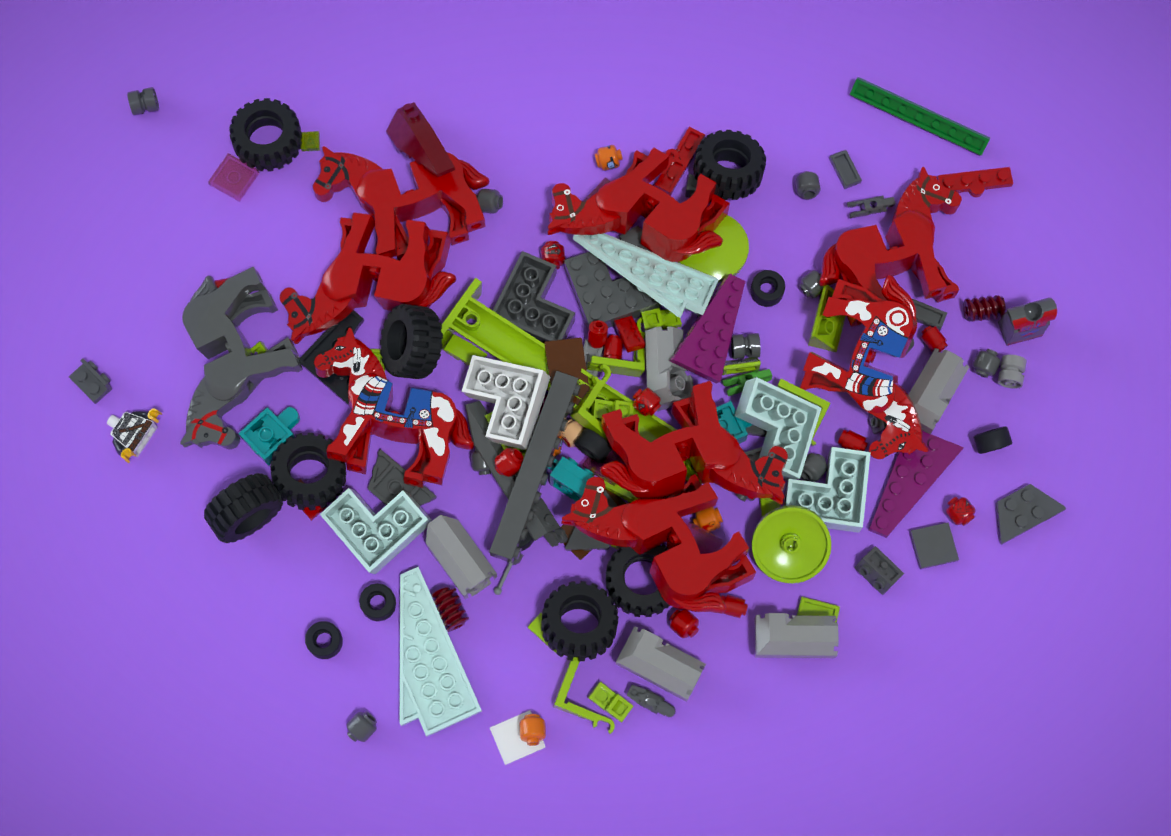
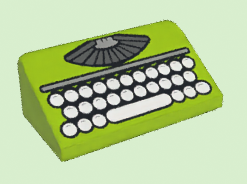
M758 358L728 360L725 362L722 375L759 370L761 362Z

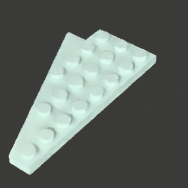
M605 233L573 236L574 241L637 286L639 291L648 294L679 318H681L685 308L703 315L719 281L718 278L678 262L667 261L653 252Z
M419 567L400 574V725L404 726L419 719L425 735L428 737L482 712L421 571Z

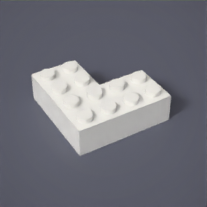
M473 355L461 392L469 398L495 404L485 437L494 443L527 450L536 427L550 376L544 370Z

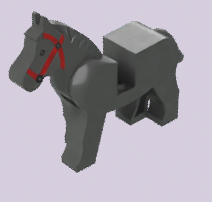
M254 266L227 279L219 288L212 276H206L183 311V324L196 349L207 359L226 350L229 351L228 354L204 365L205 377L196 388L189 406L186 419V434L180 442L183 447L196 444L202 448L203 446L215 444L226 449L236 448L240 443V436L227 426L222 416L238 404L244 402L264 378L275 377L284 372H300L303 370L299 362V354L289 337L265 353L253 355L248 341L238 328L245 319L254 314L278 311L272 295L266 289L259 272Z

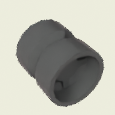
M154 87L145 88L142 92L136 90L127 93L133 115L143 114L145 110L148 112L159 110Z
M759 333L747 334L746 337L743 334L732 335V358L742 359L745 355L749 358L760 357Z

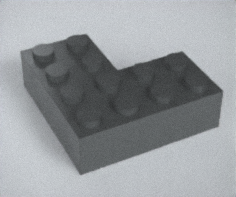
M522 251L493 311L544 344L546 341L566 339L575 322V312L545 300L557 274V266Z
M591 252L564 260L565 272L588 331L589 325L593 321H603L610 328L614 326V320L631 315L633 319L642 317L641 312L658 309L661 306L660 303L648 294L639 291L637 286L625 277L612 281L606 264Z

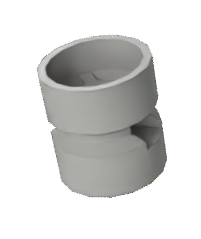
M1017 355L1002 356L1000 365L1002 371L999 372L998 384L1006 388H1021L1024 381L1022 373L1025 372L1027 360Z

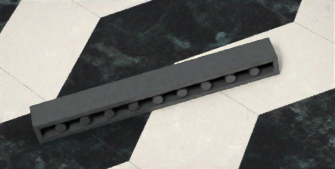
M558 371L555 373L489 553L492 557L513 563L520 556L522 549L519 547L522 540L525 541L527 537V524L532 522L534 518V505L539 503L542 495L540 492L541 486H545L548 479L546 472L548 467L552 468L555 460L553 453L555 449L558 450L562 440L559 438L562 431L565 432L567 428V415L572 413L575 405L573 403L574 396H578L581 389L577 377Z

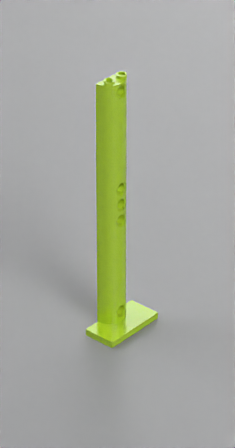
M475 278L442 323V349L456 331L502 362L544 370L549 375L545 344L477 301L482 294V282ZM474 319L476 323L470 325L467 323V320ZM581 369V372L588 376L589 385L579 379V385L586 384L591 388L594 384L591 378L595 376ZM550 380L547 387L548 392L551 387ZM606 383L596 399L612 402L615 400L634 402ZM592 405L589 409H586V411H588L590 414L592 411ZM635 408L633 409V415L638 414L639 435L649 442H653L657 438L677 430L654 414L652 416H643ZM690 459L684 461L687 468L685 480L688 482L690 476L696 474L698 477V475L692 469Z

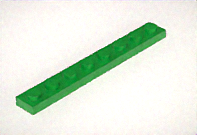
M857 77L849 94L981 156L990 140V137L860 77Z

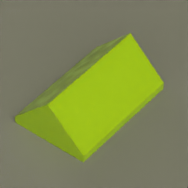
M826 285L823 287L808 346L837 352L846 316H823L828 297H832L834 289Z

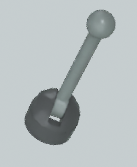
M520 553L519 558L515 559L513 563L508 562L509 564L498 587L494 589L496 595L501 594V588L512 565L520 563L523 554Z

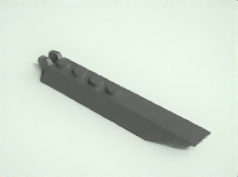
M480 401L466 404L465 407L474 446L509 500L519 471L511 477L500 475L496 471L495 457L503 451L501 444L494 443L485 437L489 426L485 415L488 413ZM541 498L539 503L534 505L533 511H535L532 522H528L526 529H528L534 541L544 536L552 547L558 546L559 543L567 542V534L559 526Z

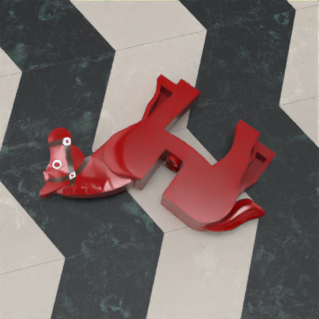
M654 147L650 151L649 156L636 150L633 156V164L627 170L626 175L603 185L597 193L585 202L572 195L567 184H556L552 189V204L554 208L549 213L548 235L558 232L574 235H596L611 231L625 235L642 215L645 220L643 222L641 244L667 261L679 262L693 254H699L722 245L723 239L714 231L727 216L730 202L715 195L716 182L700 174L697 178L694 194L686 201L679 203L663 190L649 184L668 168L669 155Z
M922 167L918 178L907 187L894 212L892 224L885 237L890 249H886L877 225L844 232L839 237L837 243L827 250L823 258L819 285L822 287L837 283L838 279H842L868 288L878 297L887 300L882 294V287L877 279L886 278L888 275L895 276L911 269L920 280L925 299L933 297L938 303L955 298L959 291L958 285L947 277L943 267L934 256L935 225L931 213L942 211L945 214H954L962 201L960 194L943 187L936 179L937 176L928 175L926 169ZM847 316L851 327L862 324L857 319Z
M696 474L690 476L688 482L684 485V490L674 493L666 499H638L613 508L609 507L607 498L604 495V480L600 477H592L586 482L582 498L576 501L575 504H571L570 513L562 517L561 524L575 526L587 536L609 545L631 547L639 555L667 542L669 550L653 558L649 572L664 601L674 608L687 609L694 612L723 614L726 611V605L719 593H727L753 580L756 574L754 567L746 556L749 547L739 531L733 534L731 540L722 549L713 553L700 554L690 529L681 517L716 506L718 497L709 482L702 485Z

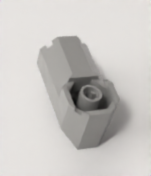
M655 327L645 331L647 388H650L661 398V406L657 411L671 408L673 402L691 397L692 377L686 375L685 371L687 369L669 361L677 352L679 345L684 341L683 330L675 327H667V330H662V327Z
M936 348L908 394L919 416L922 430L929 434L934 430L936 423L940 420L969 369L967 364L965 367L963 366L964 360L948 350H943L942 353L938 352L939 349Z
M440 515L428 523L426 535L427 548L447 573L464 599L469 598V593L471 596H474L491 584L489 580L491 577L494 580L498 577L496 571L458 520Z
M766 613L765 618H760V615H756L754 618L755 658H836L838 651H834V646L838 647L839 644L838 623L835 622L837 620L836 616L792 615L789 618L787 613Z
M634 626L616 660V665L687 702L706 664L668 643L664 646L662 638L645 629H641L638 632V627Z

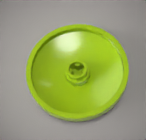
M728 215L714 231L723 239L720 247L712 248L699 254H693L678 263L718 278V283L722 282L728 274L734 276L738 274L747 260L749 241L743 227Z
M796 505L782 506L768 512L756 525L752 535V552L758 567L770 578L783 583H799L811 579L824 568L831 553V537L825 522L815 512Z

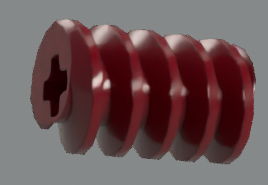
M999 295L994 297L987 296L986 299L984 297L979 299L972 298V300L965 299L963 303L965 319L967 320L970 317L972 322H975L976 316L979 321H982L983 315H985L986 320H989L990 314H992L994 319H997L999 313L1002 318L1006 310L1004 298Z
M449 587L437 590L432 594V597L436 598L434 603L440 605L438 612H443L441 619H446L444 626L449 627L447 632L460 628L469 620V617H462L466 610H459L463 603L455 602L460 597L452 595L456 588L450 589Z

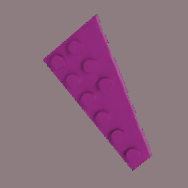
M728 274L716 290V294L709 301L704 314L699 315L687 333V337L679 345L675 355L669 360L670 362L716 384L721 381L746 281L732 274Z
M922 431V441L929 451L915 450L910 455L908 453H898L868 531L887 538L964 447Z

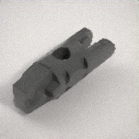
M884 196L847 202L848 208L856 206L861 208V211L849 214L850 219L886 212V208L893 207L896 204L894 197L884 199Z
M636 685L630 687L627 696L641 707L647 708L655 714L660 713L667 717L675 715L676 709L671 704L665 702V698Z

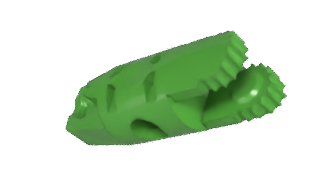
M770 369L755 370L725 379L722 382L725 387L738 384L727 390L728 396L741 393L747 380L757 377L766 382L771 381L772 373Z

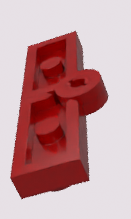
M689 127L677 149L666 151L665 154L669 155L668 168L661 173L655 183V187L671 196L696 154L698 145L705 138V134Z
M1010 167L938 175L936 178L943 187L958 193L969 192L973 197H980L985 189L1012 187L1013 185Z

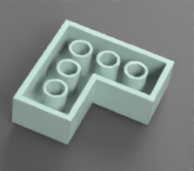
M757 377L747 380L735 417L767 431L759 458L768 456L769 450L774 446L784 448L788 458L782 472L783 479L787 481L788 479H800L821 407Z
M832 447L828 455L825 484L788 479L784 506L796 505L810 509L825 522L829 529L860 533L864 522L871 452Z
M348 488L320 513L322 518L360 563L372 574H377L427 528L428 523L432 521L414 498L404 490L375 514L355 490Z

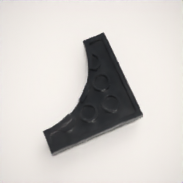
M354 310L345 319L330 327L299 359L300 364L348 406L350 376H340L334 373L327 378L319 377L315 372L314 361L319 354L331 350L335 346L337 338L346 336L348 328H351L355 335L358 328L364 322V318Z

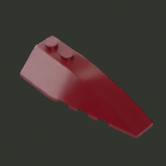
M415 102L405 104L397 109L386 130L387 135L397 150L405 152L409 158H414L419 165L423 164L425 169L437 177L454 171L455 167Z

